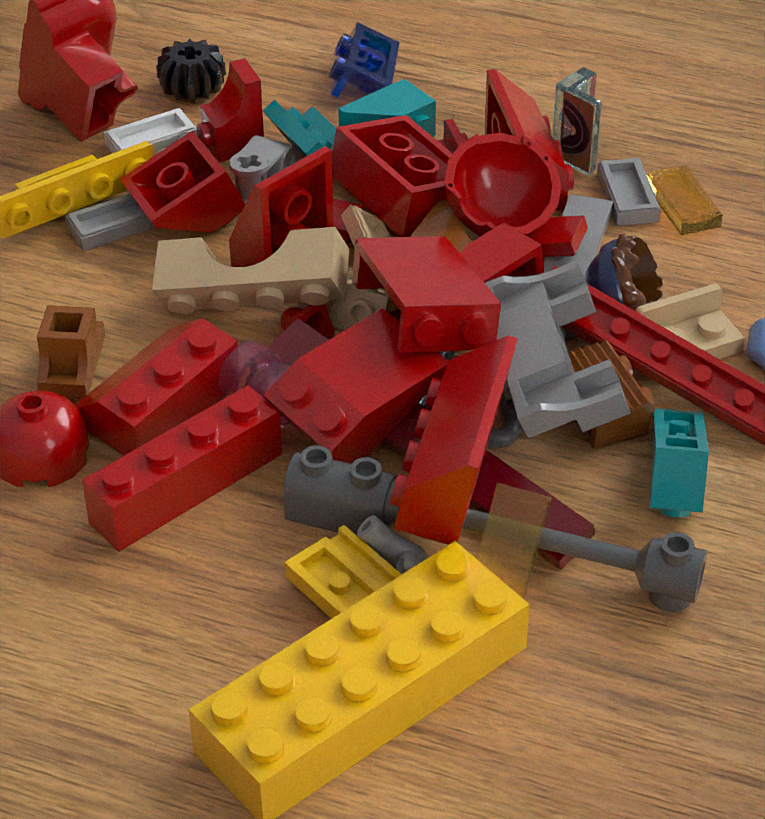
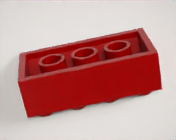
M507 335L448 361L442 380L432 378L425 401V407L432 410L421 409L413 437L421 441L419 443L410 440L402 466V471L408 472L409 475L398 474L392 492L390 505L399 507L394 529L447 545L454 541L458 543L496 420L518 341L517 337Z

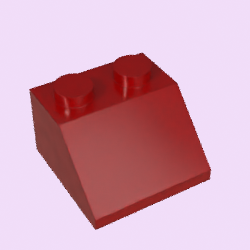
M193 130L120 178L125 188L155 228L212 233L221 226L230 223L236 216L242 213L245 206L244 200L226 170Z

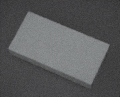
M640 158L598 162L597 176L606 200L613 201L612 216L616 226L660 221L661 209Z
M131 194L65 215L66 227L83 251L155 228Z

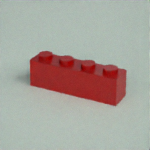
M247 385L82 479L89 524L120 552L282 455L280 411Z

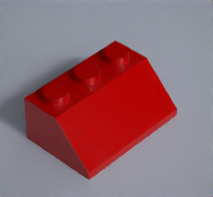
M496 69L487 70L484 135L504 133L518 137L524 135L542 146L556 164L561 181L559 204L555 210L565 209L568 191L574 189V174L571 165H565L562 159V149L559 140H553L547 115L542 116L535 99Z
M407 115L336 127L332 149V177L363 203L370 212L382 220L399 237H410L437 201L447 200L444 191V180L448 160L453 153Z
M203 318L169 328L75 404L76 408L83 415L87 431L122 455H126L207 409L240 381L238 340Z

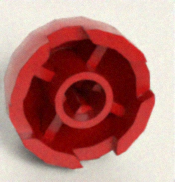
M36 390L20 393L9 398L0 406V478L16 487L23 488V481L37 482L47 480L48 487L73 478L86 465V453L89 448L86 423L82 413L68 398L56 392Z

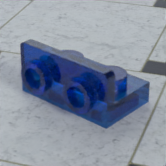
M357 22L350 35L342 34L335 48L334 55L337 58L329 73V78L334 80L331 95L338 98L347 82L356 85L366 93H373L391 85L400 42Z

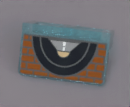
M582 67L556 84L552 138L553 140H559L562 149V159L565 163L590 175L596 170L602 104L600 100L595 98L597 73Z

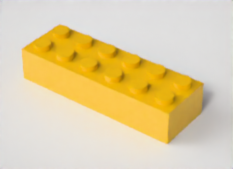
M454 541L188 709L193 752L256 819H276L527 648L530 604L460 544Z

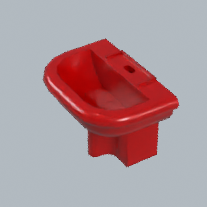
M29 0L19 61L18 96L22 103H29L37 110L49 107L81 142L112 126L118 106L124 100L133 96L138 90V86L110 57L117 21L114 0Z

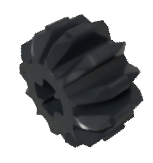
M189 39L183 43L174 41L173 47L167 46L162 48L161 56L157 57V78H159L160 85L163 87L164 94L174 95L176 100L190 98L193 102L195 98L199 97L209 99L210 93L221 91V84L225 82L226 66L218 46L208 45L206 40L192 42Z

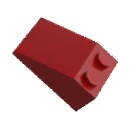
M325 146L254 185L229 238L231 267H248L266 260L280 248L290 230L334 227L331 149Z
M381 308L298 358L263 396L280 411V415L314 446H323L329 449L333 460L352 464L359 458L368 457L428 393L432 378L441 379L443 377L448 361L438 352L400 353L397 349L400 321L384 308Z

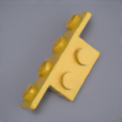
M144 141L96 159L92 154L16 183L15 191L0 196V237L5 239L128 191L120 178L154 156L153 146L148 141Z

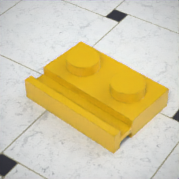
M345 525L338 528V534L333 538L328 539L325 536L284 562L285 577L331 619L402 575Z

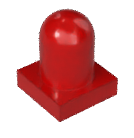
M326 304L308 305L304 309L291 307L286 309L281 315L280 323L283 330H286L299 318L326 338L335 334Z

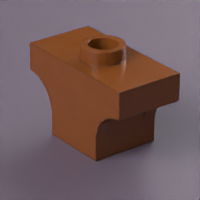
M47 305L37 334L39 373L36 383L38 390L56 392L68 399H82L89 394L105 338L104 322L96 320L95 308Z

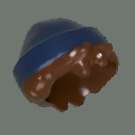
M619 234L617 239L604 244L585 272L587 284L634 311L637 307L658 301L663 296L662 291L659 290L663 286V279L657 276L655 271L657 263L647 243L635 235Z

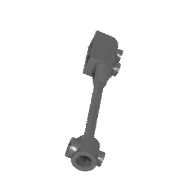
M310 446L302 452H296L289 463L283 491L285 519L337 533L338 528L345 525L357 535L360 525L368 517L374 515L390 528L392 524H395L399 507L390 505L398 475L382 472L381 464L373 458H359L352 464L333 460L330 450L326 447ZM468 509L462 528L634 571L641 590L649 592L650 600L656 607L668 612L684 610L690 603L696 602L708 553L707 550L696 548L691 537L679 532L669 533L663 539L652 538L639 551Z

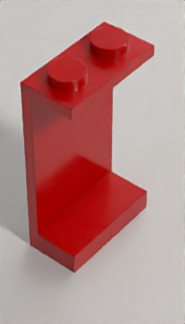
M446 236L356 238L352 283L356 289H385L400 309L401 318L397 347L400 353L474 350L497 340L501 302Z

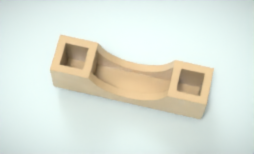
M336 227L290 230L280 248L266 260L248 267H230L219 263L217 257L202 237L158 241L152 292L168 311L177 314H190L195 310L213 308L221 311H234L239 307L258 305L265 308H279L283 304L302 302L310 305H324L331 300H345L349 248Z

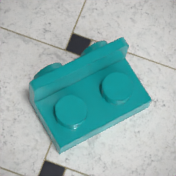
M274 99L263 110L264 114L292 145L297 146L299 152L304 157L325 146L331 150L333 149L336 127L315 107L309 108L302 115L293 106L286 111Z

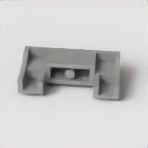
M577 260L539 275L528 277L501 276L485 283L501 302L497 340L507 335L518 338L503 393L507 400L513 399L518 420L528 438L577 420L582 432L631 414L619 378L610 359L574 373L560 326L596 312L586 280Z

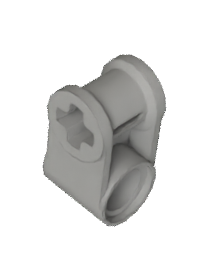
M255 135L240 152L231 157L229 161L230 171L235 174V187L245 204L254 185L299 161L300 154L297 146Z

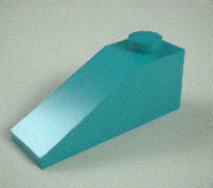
M655 408L652 422L649 499L650 508H658L661 514L671 517H686L690 515V511L703 513L709 458L703 412Z

